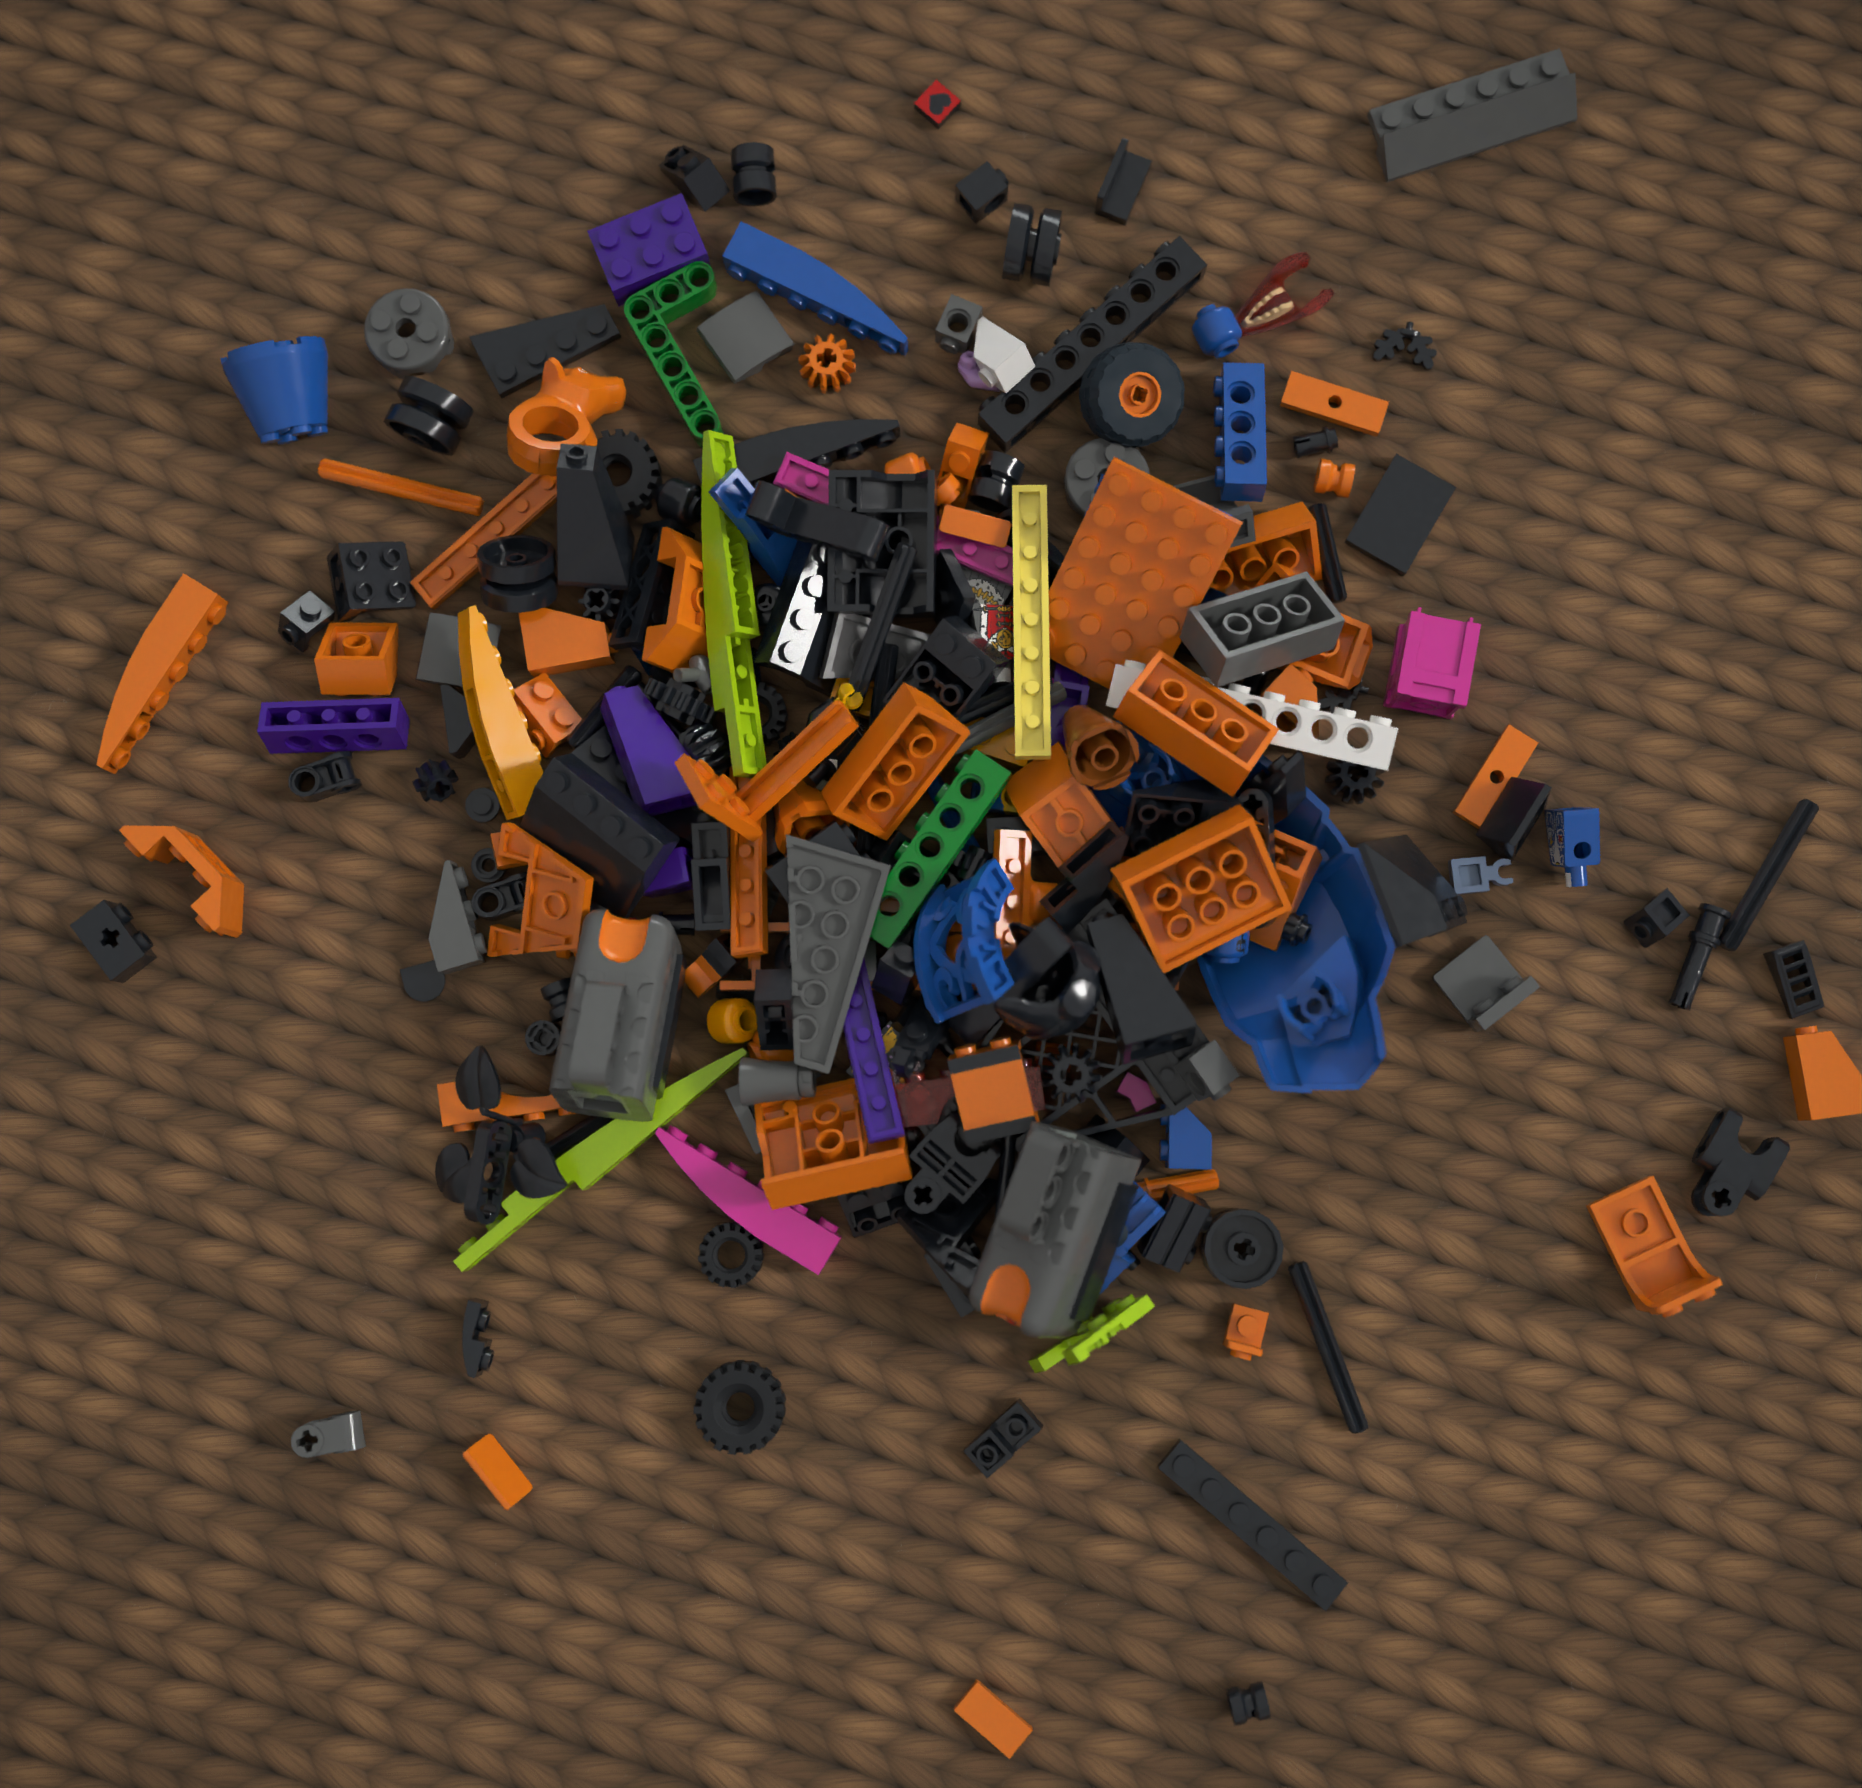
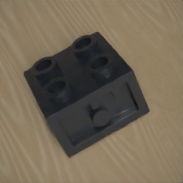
M404 542L338 543L327 555L338 622H350L361 611L413 609L416 606L414 589L410 583L412 578Z

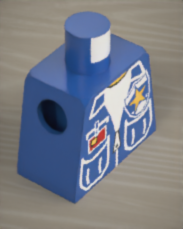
M1571 807L1544 810L1551 865L1565 867L1566 887L1587 886L1586 866L1598 865L1600 863L1599 808Z

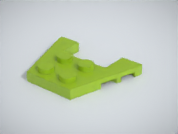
M1129 1294L1122 1299L1120 1297L1116 1298L1102 1307L1104 1313L1094 1318L1091 1316L1088 1321H1082L1080 1328L1075 1334L1063 1338L1028 1362L1035 1373L1046 1371L1064 1358L1069 1365L1081 1363L1090 1356L1089 1352L1110 1341L1108 1338L1116 1335V1332L1129 1327L1155 1306L1147 1294L1134 1298L1133 1294Z

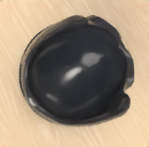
M1013 922L1009 925L1016 947L1034 930L1020 922ZM1074 941L1075 944L1022 999L1008 997L998 1000L993 1005L995 1012L1006 1025L1038 1041L1058 1037L1078 1029L1092 1014L1101 994L1098 973L1101 967V960L1095 949L1087 943Z

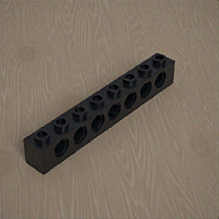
M1180 236L1172 243L1169 241L1164 242L1153 255L1155 258L1147 265L1144 263L1139 264L1128 277L1130 280L1122 287L1119 285L1114 286L1104 297L1105 302L1097 309L1091 307L1079 319L1080 324L1072 331L1069 329L1063 331L1054 341L1055 346L1047 353L1044 351L1038 353L1032 359L1035 367L1007 393L1002 392L996 398L990 396L981 404L978 409L980 411L978 413V425L983 431L989 433V437L1004 453L1008 452L1081 387L1082 376L1085 370L1098 354L1117 344L1132 342L1204 278L1207 264ZM1167 272L1173 279L1163 281L1156 274ZM1143 294L1147 297L1148 301L1138 303L1131 296ZM1109 316H1118L1123 320V323L1112 325L1107 321V318ZM1090 337L1095 339L1098 345L1086 347L1081 341L1084 338ZM1065 359L1069 360L1073 367L1064 370L1059 368L1056 363ZM1040 381L1047 384L1049 388L1044 392H1037L1031 385ZM1010 404H1019L1024 410L1019 414H1011L1006 410V407Z

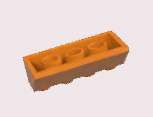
M1298 502L1254 515L1256 541L1229 548L1210 587L1228 595L1239 593L1245 585L1254 588L1274 562L1290 568L1296 575L1307 571L1314 581L1323 579L1316 520L1305 504Z
M1161 650L1156 653L1128 689L1113 715L1115 719L1231 797L1235 795L1279 731V728Z
M903 682L822 789L821 793L832 815L887 841L971 732L932 697Z

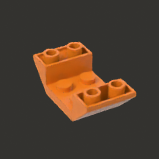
M662 527L657 561L673 567L675 570L666 624L647 627L642 661L673 673L676 668H689L688 662L695 655L700 654L708 657L703 592L702 543L669 527Z
M1060 741L1051 746V759L1032 760L1013 774L1005 787L1019 816L1058 868L1111 820L1114 822L1087 785L1083 786L1078 783L1072 775L1068 765L1066 749ZM1122 856V859L1119 864L1133 857Z
M124 825L119 830L127 839L124 845L139 858L143 855L150 862L157 860L168 864L176 857L182 863L188 861L194 867L193 876L204 887L209 888L191 905L192 909L198 914L195 920L203 929L209 933L214 931L220 936L225 934L235 938L242 934L244 884L199 836L175 826Z

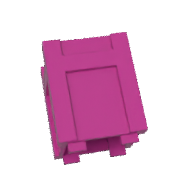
M1418 607L1415 611L1409 613L1408 619L1404 624H1400L1397 627L1383 706L1452 719L1458 709H1464L1467 706L1481 624L1473 623V617H1470L1467 622L1426 615L1421 613L1422 608Z

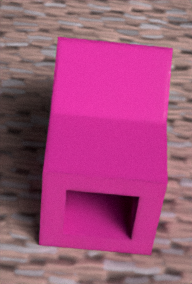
M1126 1072L1116 1092L1129 1099L1134 1112L1155 1104L1156 1101L1148 1083Z

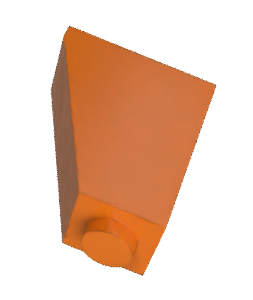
M548 608L519 613L527 668L534 678L542 673L554 675L615 664L614 653H618L619 650L608 646L612 632L610 633L604 622Z
M1816 1025L1795 1028V1036L1783 1037L1798 1121L1862 1114V1075L1832 1031L1818 1032Z

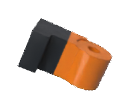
M725 933L715 938L697 960L685 970L684 983L697 998L705 995L719 981H723L747 958L736 959L731 956V951L728 949V947L731 949L730 933Z

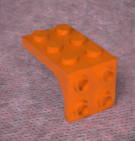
M1647 1176L1586 1205L1636 1310L1648 1312L1652 1315L1661 1314L1662 1317H1669L1682 1311V1304L1692 1299L1695 1302H1700L1711 1298L1716 1294L1714 1289L1723 1285L1720 1277L1710 1275L1694 1257L1654 1176Z

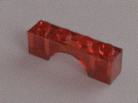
M1023 1058L1022 1061L1034 1111L1045 1110L1046 1101L1042 1085L1041 1064H1032V1058ZM949 1068L939 1070L940 1076L927 1078L925 1077V1072H915L911 1074L909 1079L904 1078V1081H899L896 1084L903 1128L938 1123L945 1103L955 1095Z

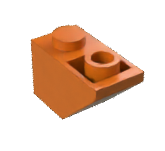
M956 423L947 440L938 475L939 480L951 472L960 482L957 488L960 494L949 505L963 509L966 508L967 496L972 482L977 476V468L985 451L989 436L988 432L960 423Z

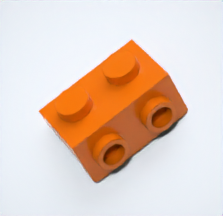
M542 673L515 688L514 701L518 711H521L527 720V733L531 743L537 746L545 758L553 755L557 746L566 742L567 737L580 723L582 718L548 675Z

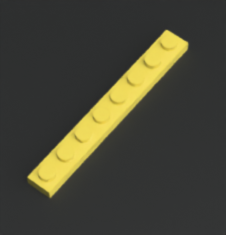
M1012 485L1015 760L1051 759L1047 485Z

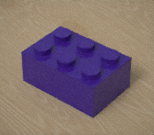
M682 193L587 231L618 307L624 305L631 295L690 263L702 261L711 267L707 251Z

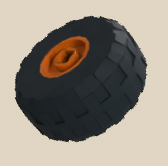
M1141 342L1117 344L1098 354L1085 370L1079 389L1080 410L1090 430L1100 438L1111 443H1119L1124 447L1134 446L1137 448L1147 446L1164 438L1177 424L1185 402L1184 381L1177 364L1162 349Z

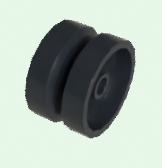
M1014 203L1005 250L1002 279L1020 281L1024 277L1027 261H1031L1030 280L1032 284L1050 286L1053 266L1057 265L1062 233H1059L1062 217L1061 210L1044 208L1040 214L1038 228L1035 229L1032 228L1034 220L1033 207L1031 205Z
M405 376L396 393L402 403H392L384 423L397 434L421 447L439 454L453 456L461 440L455 429H465L474 410L463 399L436 384L414 376Z
M511 535L490 540L479 547L477 562L478 570L482 576L480 580L481 598L485 605L502 612L522 613L544 608L556 600L558 585L557 577L554 573L556 566L555 549L550 542L530 535Z
M1241 1208L1220 1211L1212 1217L1208 1230L1200 1235L1199 1252L1203 1265L1214 1278L1231 1287L1250 1289L1261 1286L1276 1274L1282 1263L1284 1246L1280 1232L1269 1218L1257 1211ZM1244 1242L1246 1246L1245 1251L1242 1254H1238L1239 1252L1234 1250L1235 1243Z

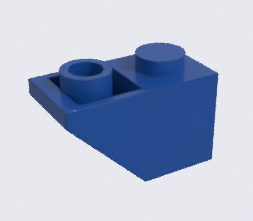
M1160 1104V1109L1164 1108L1166 1104ZM1186 1107L1176 1115L1161 1117L1160 1125H1166V1140L1160 1139L1159 1160L1165 1161V1168L1212 1169V1133Z

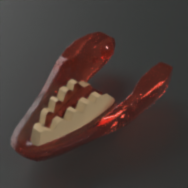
M1295 253L1281 260L1237 312L1235 318L1242 329V337L1270 331L1305 318L1319 311L1334 296L1335 293L1331 288L1323 289L1306 306L1299 308L1284 287L1285 279L1299 269L1308 266L1311 260L1308 253Z

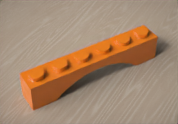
M455 1082L437 1084L442 1127H453L454 1133L475 1130L474 1123L492 1119L483 1116L479 1108L475 1110L467 1109L458 1097ZM502 1091L499 1105L494 1109H489L508 1117L523 1116L524 1122L545 1119L544 1112L558 1110L559 1116L576 1114L562 1109L552 1095L521 1097Z

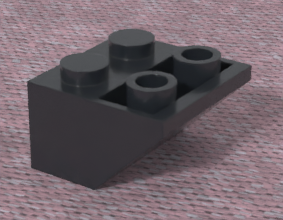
M909 1180L837 1196L854 1238L898 1223L897 1214L906 1204L904 1191L910 1182Z

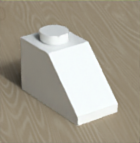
M983 316L977 321L973 357L980 369L978 376L988 387L992 388L995 386L1004 393H1007L1035 367V364L1024 342Z

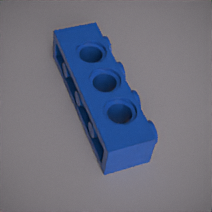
M1223 362L1221 375L1215 376L1213 387L1214 397H1219V406H1215L1214 427H1220V436H1215L1214 456L1220 457V466L1215 468V487H1221V501L1262 502L1267 486L1265 365L1262 363ZM1234 430H1240V431H1243L1244 433H1243V434H1240V433L1235 432ZM1234 460H1241L1245 464L1236 463Z

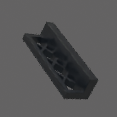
M673 518L644 523L631 566L628 591L624 590L608 645L615 650L635 647L643 652L647 627L662 625L667 622L675 568L657 561L662 527H669L692 539L695 537L692 531ZM654 533H658L657 539L651 544ZM649 564L648 570L642 575L643 569ZM641 593L640 599L633 606L635 599ZM632 624L629 636L624 637L626 629Z

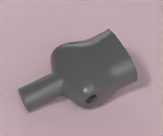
M695 655L688 662L689 668H676L674 670L673 678L676 682H695L703 694H712L707 656Z

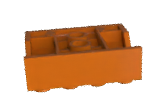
M891 1069V1070H890V1073H891L892 1082H893V1086H894V1090H895V1095H896V1099H897V1103H898V1108H899V1112H900V1117H901V1121H902V1125H903V1120H902V1115H901V1110H900V1105H899V1100H898V1095H897V1090H896L894 1075H893V1072H892V1069ZM854 1078L817 1086L815 1097H802L801 1100H783L754 1105L756 1132L764 1168V1178L761 1179V1185L772 1210L913 1179L905 1130L904 1137L868 1144Z

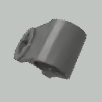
M360 1410L310 1421L298 1427L291 1437L293 1451L303 1458H310L329 1453L349 1452L366 1447ZM309 1433L311 1436H317L318 1442L315 1444L306 1442L305 1436Z

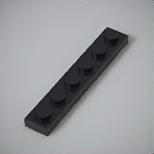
M1180 1438L1157 1465L1163 1473L1325 1611H1327L1347 1586L1348 1582Z

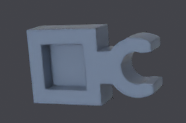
M1486 856L1451 859L1448 861L1450 884L1454 888L1456 895L1490 891L1489 882L1496 886H1507L1513 883V878H1501L1498 874V869L1501 866L1510 865L1511 860L1499 859L1490 866H1487Z

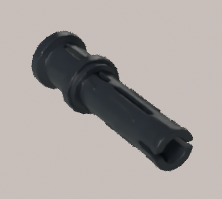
M1700 903L1699 905L1700 916L1695 929L1690 931L1688 935L1691 945L1671 998L1668 1001L1670 1005H1678V1008L1688 1011L1691 1010L1693 999L1712 949L1716 950L1720 946L1721 941L1718 938L1724 922L1731 917L1729 911L1706 903Z

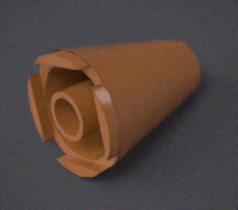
M1075 705L1066 711L1062 719V728L1069 769L1077 782L1083 786H1091L1095 790H1105L1116 787L1125 781L1131 774L1130 769L1136 761L1137 763L1139 758L1138 743L1132 732L1125 726L1087 705Z

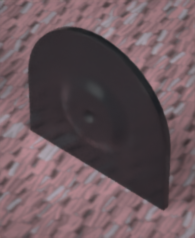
M435 960L400 969L407 994L417 1001H431L437 998L444 989L445 974L437 971Z

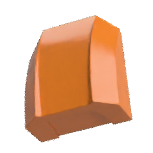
M1340 613L1345 619V623L1334 649L1291 664L1295 668L1299 666L1305 669L1315 682L1350 690L1360 684L1373 647L1372 629L1370 625ZM1289 664L1278 667L1277 669L1284 671L1289 666Z

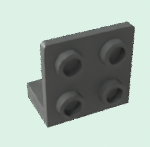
M1487 935L1481 937L1432 976L1433 981L1474 1032L1486 1030L1540 988L1532 976L1522 978Z

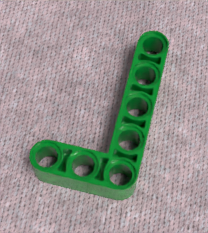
M696 261L631 295L624 304V313L633 334L697 445L703 448V434L698 432L703 424L709 423L714 425L713 431L723 433L717 413L666 326L710 302L717 293V284L712 268L705 262ZM699 278L708 279L707 284L704 286L696 287L693 285L694 281ZM670 294H676L679 296L678 299L672 303H666L663 301L664 298ZM640 310L649 311L648 315L643 319L633 318L635 313ZM662 338L665 340L661 347L653 348L649 346L654 339ZM671 367L682 368L681 372L676 376L666 375L667 370ZM688 395L698 397L697 401L692 405L682 404L683 399Z

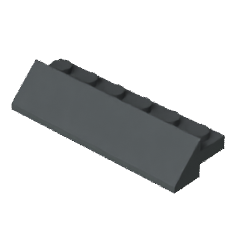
M1560 48L1370 109L1367 118L1378 145L1376 155L1386 182L1576 122L1575 72L1569 74Z

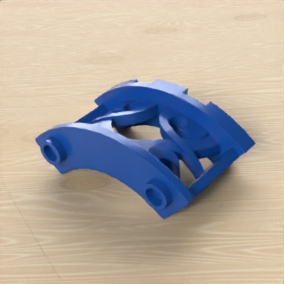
M996 858L986 862L977 871L975 876L949 888H946L944 884L936 886L926 898L920 910L914 934L915 968L925 1006L937 1024L980 1005H988L997 1001L1015 984L1004 962L1000 939L994 938V923L1000 920L1003 904L1014 889ZM957 920L962 924V941L957 948L954 962L946 954V943L950 928ZM972 984L976 985L979 992L976 995L974 994ZM961 992L962 1000L958 1001L956 995H959Z

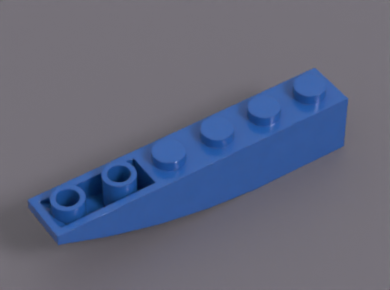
M742 221L740 222L722 256L725 269L731 277L741 282L747 279L757 284V287L767 295L775 296V294L786 298L787 302L796 309L804 311L807 308L817 313V316L822 321L830 325L838 323L848 328V332L859 339L865 340L867 337L877 342L882 350L890 354L898 352L904 356L908 352V338L857 287L804 251Z

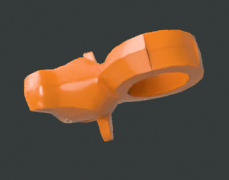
M550 357L545 362L539 393L522 402L509 415L507 448L508 455L514 464L530 473L557 476V463L561 443L597 446V438L591 424L601 416L613 414L624 407L626 388L623 378L598 376L581 367L563 368L559 360ZM554 434L566 440L559 442L544 441L532 435Z

